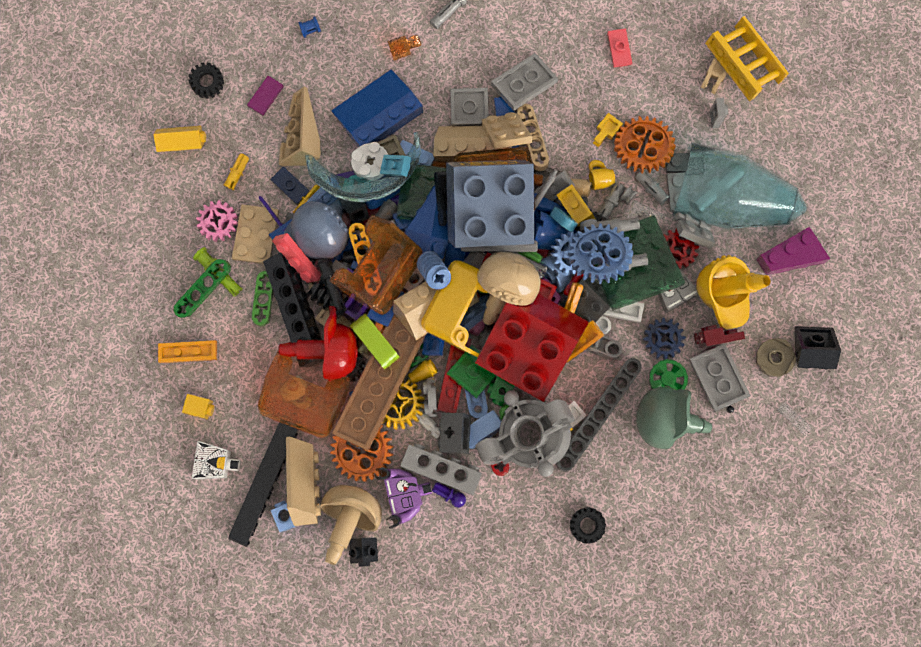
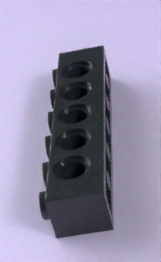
M282 253L264 260L263 263L290 341L297 343V340H322L320 329L316 325L314 312L310 308L300 274L289 264ZM297 359L300 368L311 367L324 361Z

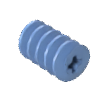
M427 251L420 255L417 260V268L427 284L436 290L447 287L451 281V273L438 254L434 251Z

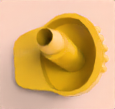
M723 255L721 259L713 260L699 272L696 289L703 303L714 310L720 328L723 327V330L743 326L748 321L750 313L749 294L769 286L771 280L768 275L750 273L746 264L737 257Z

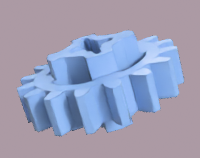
M568 232L567 235L561 234V240L555 239L557 245L551 246L555 251L550 253V256L555 257L552 263L558 264L557 270L563 269V273L568 274L570 272V274L574 275L577 270H572V264H569L568 250H570L569 243H572V237H577V233Z

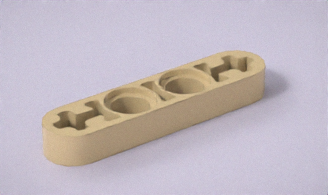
M524 104L517 109V113L526 127H535L536 130L530 133L532 142H538L541 145L539 148L534 149L530 146L531 143L526 144L531 163L534 164V169L543 171L549 165V156L534 109L530 104ZM523 110H526L528 113V120H526L525 114L522 113ZM538 154H540V158L543 161V164L537 162Z

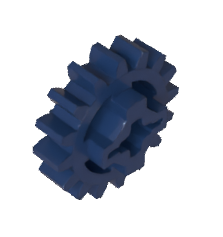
M662 318L660 323L655 319L654 325L649 324L647 326L649 330L644 331L647 337L643 338V341L648 343L644 348L651 349L650 355L656 353V359L663 356V359L666 360L668 355L674 358V352L679 354L681 352L679 347L683 348L685 346L681 342L686 339V336H681L684 329L677 328L679 323L673 325V319L666 322L665 318ZM660 327H668L669 329L662 330ZM674 333H675L676 339H677L676 342L673 340V334H674ZM652 334L655 337V344L652 342ZM666 335L668 337L667 341L662 342V337ZM667 348L669 351H661L659 349Z

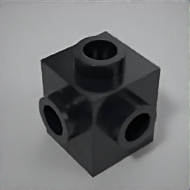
M377 537L351 539L349 542L350 564L358 563L359 567L371 566L370 562L378 561Z

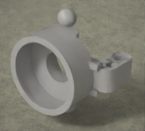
M513 390L507 391L504 395V402L509 407L505 410V416L500 425L499 437L487 438L478 442L475 446L484 464L494 465L502 461L505 465L512 461L522 467L538 469V473L541 476L548 477L553 473V465L559 462L568 450L571 439L570 429L572 428L570 423L575 419L566 401L560 399L550 403L537 400L519 401L517 392ZM535 421L540 426L541 438L536 445L528 447L521 441L520 430L526 422Z

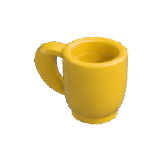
M592 160L589 163V182L592 183V190L604 189L615 184L613 169L606 168L604 163L599 160Z

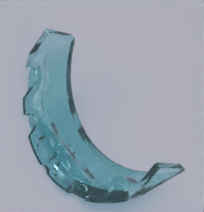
M414 132V143L406 155L411 157L410 170L407 177L384 175L373 181L367 179H348L328 171L312 155L305 156L308 173L321 188L329 194L344 200L368 202L372 199L384 198L398 190L413 174L421 155L420 133Z

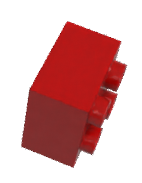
M540 294L529 305L520 306L506 302L475 363L544 402L589 322Z

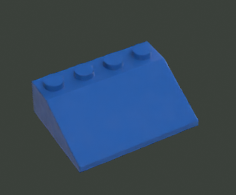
M391 69L331 110V112L357 147H360L364 144L386 139L422 114L423 105Z

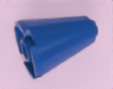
M539 211V214L534 219V240L538 242V249L554 250L551 246L557 245L555 239L561 240V234L567 235L568 232H571L545 212Z

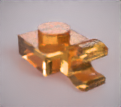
M404 35L387 41L393 60L411 55L410 49L422 45L418 35L411 36L408 40Z

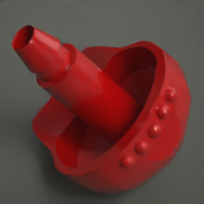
M329 306V317L324 326V340H297V343L287 342L279 344L278 353L286 357H297V359L324 360L323 378L331 382L347 376L354 370L357 363L358 347L354 331L346 325L337 323L335 306Z

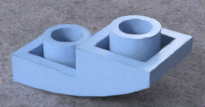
M495 410L485 414L470 425V449H474L478 442L487 437L491 438L500 430L502 420Z

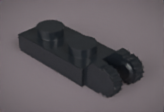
M435 172L437 210L439 211L438 222L440 226H445L447 223L446 172Z

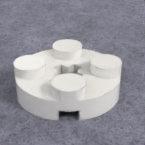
M377 142L358 147L351 155V165L354 173L358 177L366 178L370 181L384 176L380 174L383 155H388L387 151ZM368 159H374L373 165L365 163Z

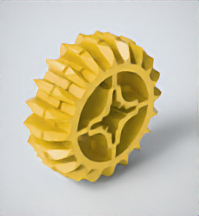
M408 379L404 384L403 380L399 389L409 391L413 398L402 397L398 390L389 410L396 411L398 418H392L386 414L382 424L386 422L387 428H390L393 424L394 430H397L400 424L404 430L405 423L412 427V419L415 422L419 421L415 416L416 414L419 416L423 415L422 411L418 409L424 408V404L420 402H423L425 398L424 396H419L422 394V391L417 389L416 383L411 385V380ZM398 398L403 403L401 404L402 406L399 407L400 410L395 405L396 401H398ZM413 404L412 410L405 416V409Z

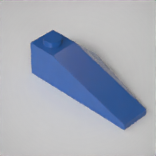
M434 185L427 195L426 201L417 210L412 222L406 227L401 247L419 253L434 251L440 259H443L448 244V221L445 226L439 225V211L437 210Z

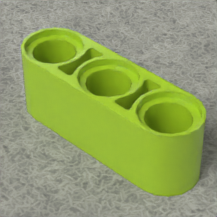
M363 314L349 325L384 370L400 358L366 314Z

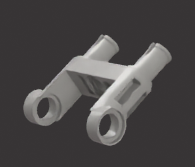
M638 217L625 220L614 218L604 221L588 219L581 222L580 227L582 233H584V227L591 230L592 224L595 228H598L600 223L603 228L610 224V230L617 227V233L621 231L640 229ZM647 254L633 255L632 264H629V270H631V267L648 265Z

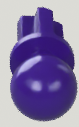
M439 482L434 484L432 492L445 498V502L450 499L451 504L457 508L463 507L466 503V497L463 493H453L454 488L451 487L449 489Z

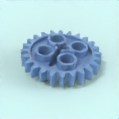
M601 223L598 228H595L592 224L591 230L584 227V233L578 231L577 237H572V243H569L570 250H568L569 264H572V270H577V276L584 274L583 280L590 277L591 283L595 279H598L599 284L602 283L603 279L610 283L611 277L617 280V274L624 276V270L628 271L629 264H632L633 250L632 243H629V237H624V231L617 233V227L610 230V224L606 228H603ZM594 264H599V265H601V266L595 267V266H593V265H594Z

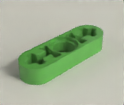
M266 271L260 272L256 278L252 320L258 326L267 325L271 316L273 300L271 283H266V288L270 289V291L259 290V288H264V283L261 279H264L265 276L268 277ZM261 294H267L269 297L265 304H261L258 301ZM257 306L262 308L267 307V310L263 309V315L266 316V318L262 319V322H259V320L256 318V316H259L261 312V309H257Z

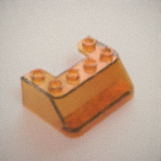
M371 215L365 225V234L373 241L353 273L345 268H339L331 277L330 282L357 302L383 315L390 310L393 301L397 299L417 267V260L423 254V251L394 223Z
M277 351L264 379L258 401L259 413L320 438L328 436L349 393L350 378L345 376L340 379L331 380V382L327 381L323 388L290 375L289 372L293 366L292 358L279 355Z

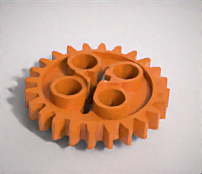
M639 116L638 121L631 118L630 123L625 121L624 127L620 126L619 132H616V139L614 140V151L617 152L616 157L621 158V164L627 162V169L633 166V172L638 168L642 174L644 169H647L649 173H651L652 168L658 171L659 166L664 168L666 163H670L671 157L674 155L676 145L674 144L675 138L672 137L673 131H668V125L662 127L663 121L656 123L655 117L652 121H649L648 116H646L645 120H642L641 116ZM648 132H651L648 138V143H646V146L644 148L643 155L641 158H639L638 156L645 142L646 135Z
M381 425L374 439L379 444L378 449L374 450L370 447L369 451H367L376 454L377 458L367 452L360 454L361 450L347 445L346 440L337 436L332 437L336 440V443L330 444V446L335 447V450L331 451L330 454L336 455L332 462L338 461L339 463L335 468H343L341 475L347 472V479L352 478L354 475L355 481H359L360 477H362L363 482L367 481V476L373 480L374 473L377 476L381 475V471H376V469L386 468L384 464L391 463L387 457L393 456L389 449L394 447L393 445H388L392 438L385 437L388 430L382 432L383 425ZM347 449L353 452L351 460L345 456ZM365 457L368 458L371 462L369 468L363 465V459Z

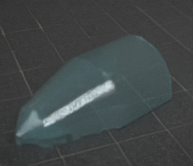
M694 142L689 144L690 155L672 216H675L677 212L687 213L696 220L701 219L705 221L708 225L733 229L785 226L806 212L807 206L796 186L747 155Z

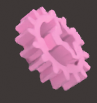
M220 200L217 201L216 205L210 201L209 207L204 204L205 210L198 211L201 217H196V220L200 222L197 224V227L202 229L200 233L206 235L208 240L213 238L214 242H217L218 238L225 241L224 236L226 235L231 238L230 232H236L233 226L238 225V222L234 220L238 216L236 213H233L235 211L233 207L229 208L226 202L222 205ZM218 210L225 211L227 214H221ZM216 215H217V217L219 218V220H218V226L215 224V222H216ZM212 228H213V229L216 230V233H215V232H211V231H209L208 229H212Z

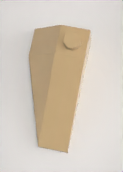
M304 86L292 96L288 113L292 119L284 129V133H288L286 143L283 142L280 146L279 165L307 166L320 159V138L308 89Z

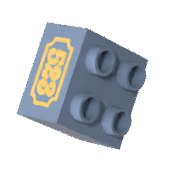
M525 160L446 162L448 241L455 248L534 244V164Z

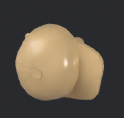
M500 251L492 254L480 266L477 274L478 282L483 289L490 293L486 302L487 308L484 311L483 322L487 325H492L498 319L506 302L520 306L529 305L534 302L540 290L541 280L538 271L526 257L513 252Z
M337 485L329 489L323 496L320 503L321 511L337 520L328 541L330 546L327 548L325 562L336 565L342 556L343 550L347 549L355 528L371 532L377 531L382 518L381 505L366 490L356 486Z

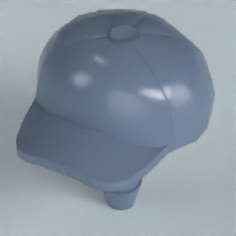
M339 200L328 206L314 201L302 204L295 211L292 221L284 231V234H289L309 260L332 259L346 248L349 241V230L341 218L343 209Z

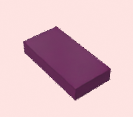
M267 76L247 106L264 116L283 89V84Z

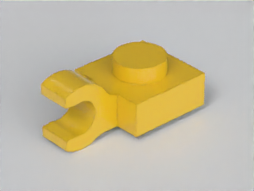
M608 113L597 126V130L600 132L594 138L593 144L599 148L606 137L612 140L616 132L619 131L620 126H623V123Z

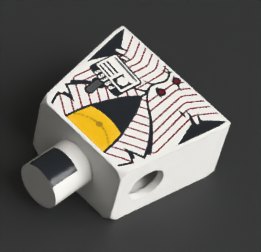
M197 441L192 479L227 478L228 470L239 471L240 460L230 459L231 451Z

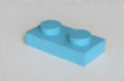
M383 155L380 174L407 177L410 170L411 157Z

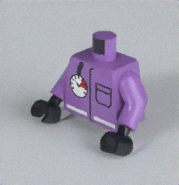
M385 467L377 468L376 471L380 470L382 476L376 477V479H384L392 515L386 518V521L389 519L393 521V525L389 527L392 529L399 524L410 521L420 511V505H423L421 496L432 494L430 482L418 485L417 477H413L412 473L408 471L387 469Z

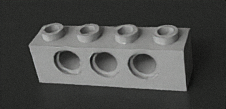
M414 443L413 446L408 445L400 467L474 496L482 475L479 472L480 468L470 464L468 467L460 465L462 461L450 457V460L445 459L442 453L432 450V453L424 450V446ZM422 456L429 458V464L425 467L420 466L418 463L419 458ZM440 463H445L448 466L444 474L437 472L436 468ZM458 470H463L466 473V478L463 481L455 479V473Z

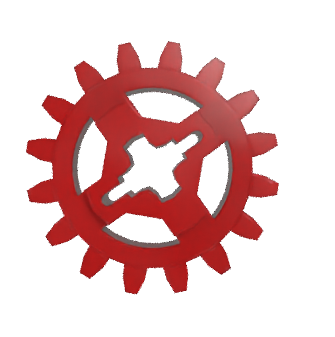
M677 228L674 233L668 230L667 235H662V240L658 242V245L661 247L657 249V252L662 253L659 259H665L663 265L669 263L670 269L675 265L679 270L682 265L688 268L689 263H694V258L698 256V253L695 251L699 249L698 245H694L695 242L679 236ZM669 241L670 248L666 250V243ZM677 246L678 248L681 247L682 250H681V251H679V250H676V251H675L674 248ZM690 248V254L687 257L686 250Z

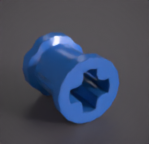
M316 16L306 22H298L304 38L316 31L318 33L321 32Z

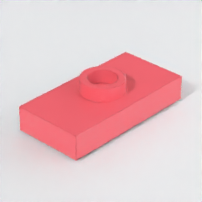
M626 28L608 31L607 35L613 68L632 65Z

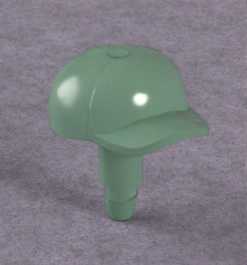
M669 387L651 389L642 397L636 413V424L641 438L648 445L657 449L667 450L671 448L674 442L686 433H710L713 426L712 423L699 418L698 415L690 413L691 391L684 389L675 390Z

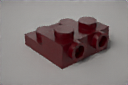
M716 325L703 327L701 332L694 333V341L696 345L699 344V348L745 339L744 331L738 332L737 329L724 331L723 327L717 328Z

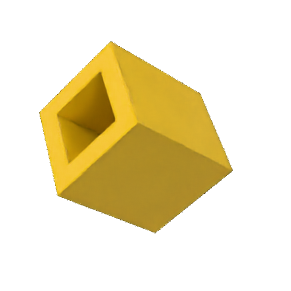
M187 394L182 413L208 420L209 416L213 415L215 406L212 405L213 401L210 399Z

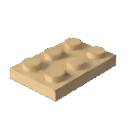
M510 112L503 116L492 115L481 119L482 127L494 149L532 143V136L518 113Z
M241 204L232 260L264 264L263 261L271 257L274 243L269 234L276 230L277 222L265 207ZM271 208L275 215L278 217L279 210Z

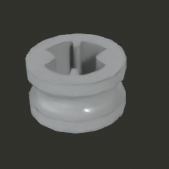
M631 186L620 198V200H625L627 205L638 193L637 190L633 191Z

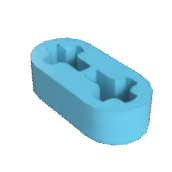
M554 207L549 214L561 226L571 232L578 225L567 213L557 207Z

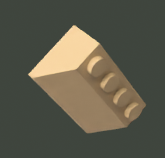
M439 126L434 137L433 156L436 161L511 160L512 146L494 149L482 126Z
M426 281L393 301L394 314L415 340L428 333L423 330L421 321L437 291L432 289ZM476 293L469 307L479 302V298Z
M286 437L288 512L294 526L318 524V516H321L320 503L317 504V498H320V487L317 486V480H320L319 469H316V463H319L318 451L315 452L313 444L293 437Z

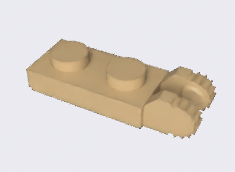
M730 45V47L733 49V51H735V50L738 49V48H736V47ZM714 57L700 88L705 89L710 77L714 78L717 82L713 85L711 93L715 94L720 83L725 79L727 72L716 57Z

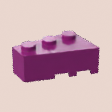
M809 226L761 254L756 260L764 273L771 275L825 264L830 260V257Z

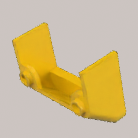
M455 260L448 267L451 273L450 283L447 287L436 291L422 318L421 325L426 332L468 354L478 357L479 353L465 346L469 334L467 329L462 327L460 323L477 290L483 293L488 292L478 282V268L463 261Z

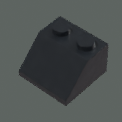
M795 326L797 367L804 369H837L841 348L834 328Z

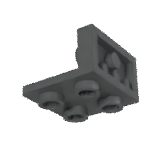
M588 277L580 282L583 285V290L574 314L588 322L594 320L596 323L618 301L597 280L591 283V278ZM568 296L560 304V306H562L563 308L565 307Z

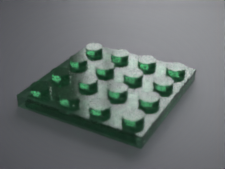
M655 215L639 220L640 229L624 231V237H629V243H632L633 255L646 253L648 265L631 267V270L624 272V276L617 274V280L611 277L610 283H607L605 279L602 280L601 286L612 311L685 284Z

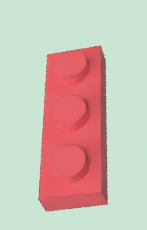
M285 233L275 236L272 242L277 250L285 256L289 264L296 269L300 277L306 283L319 281L320 272L289 234Z

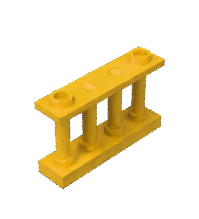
M743 16L734 28L736 30L725 36L716 31L712 33L705 44L748 101H751L762 91V85L772 79L777 84H780L789 73L752 24ZM741 35L747 44L733 51L727 42ZM752 50L757 59L744 65L739 56ZM763 64L769 73L756 80L750 71Z

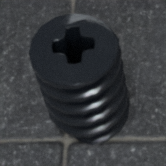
M321 281L316 282L310 288L306 297L311 296L313 302L317 301V305H323V309L327 311L329 306H332L327 289ZM348 297L343 299L344 304L348 301ZM337 314V315H336L337 319H339L343 314H341V315H338V314Z

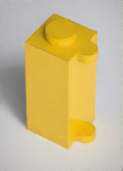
M201 125L157 129L153 134L156 152L201 149L204 142H206V133L202 130Z

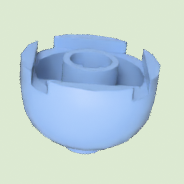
M554 256L542 258L539 264L547 267L546 273L543 272L542 274L551 284L557 286L556 291L558 293L562 292L571 281L570 272L566 274L563 273V269L557 270L558 264L552 263L555 259Z

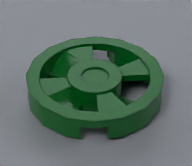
M666 359L659 361L649 373L650 387L654 389L666 386L675 390H685L688 384L686 369L675 360ZM666 364L673 365L671 371H667ZM654 374L661 376L660 380L654 381ZM684 377V383H677L676 378Z

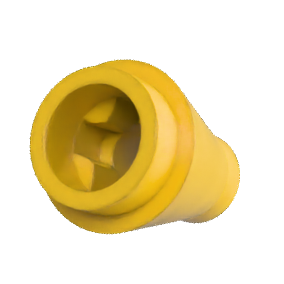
M429 359L427 361L424 360L408 376L414 384L434 377L438 370L433 361Z

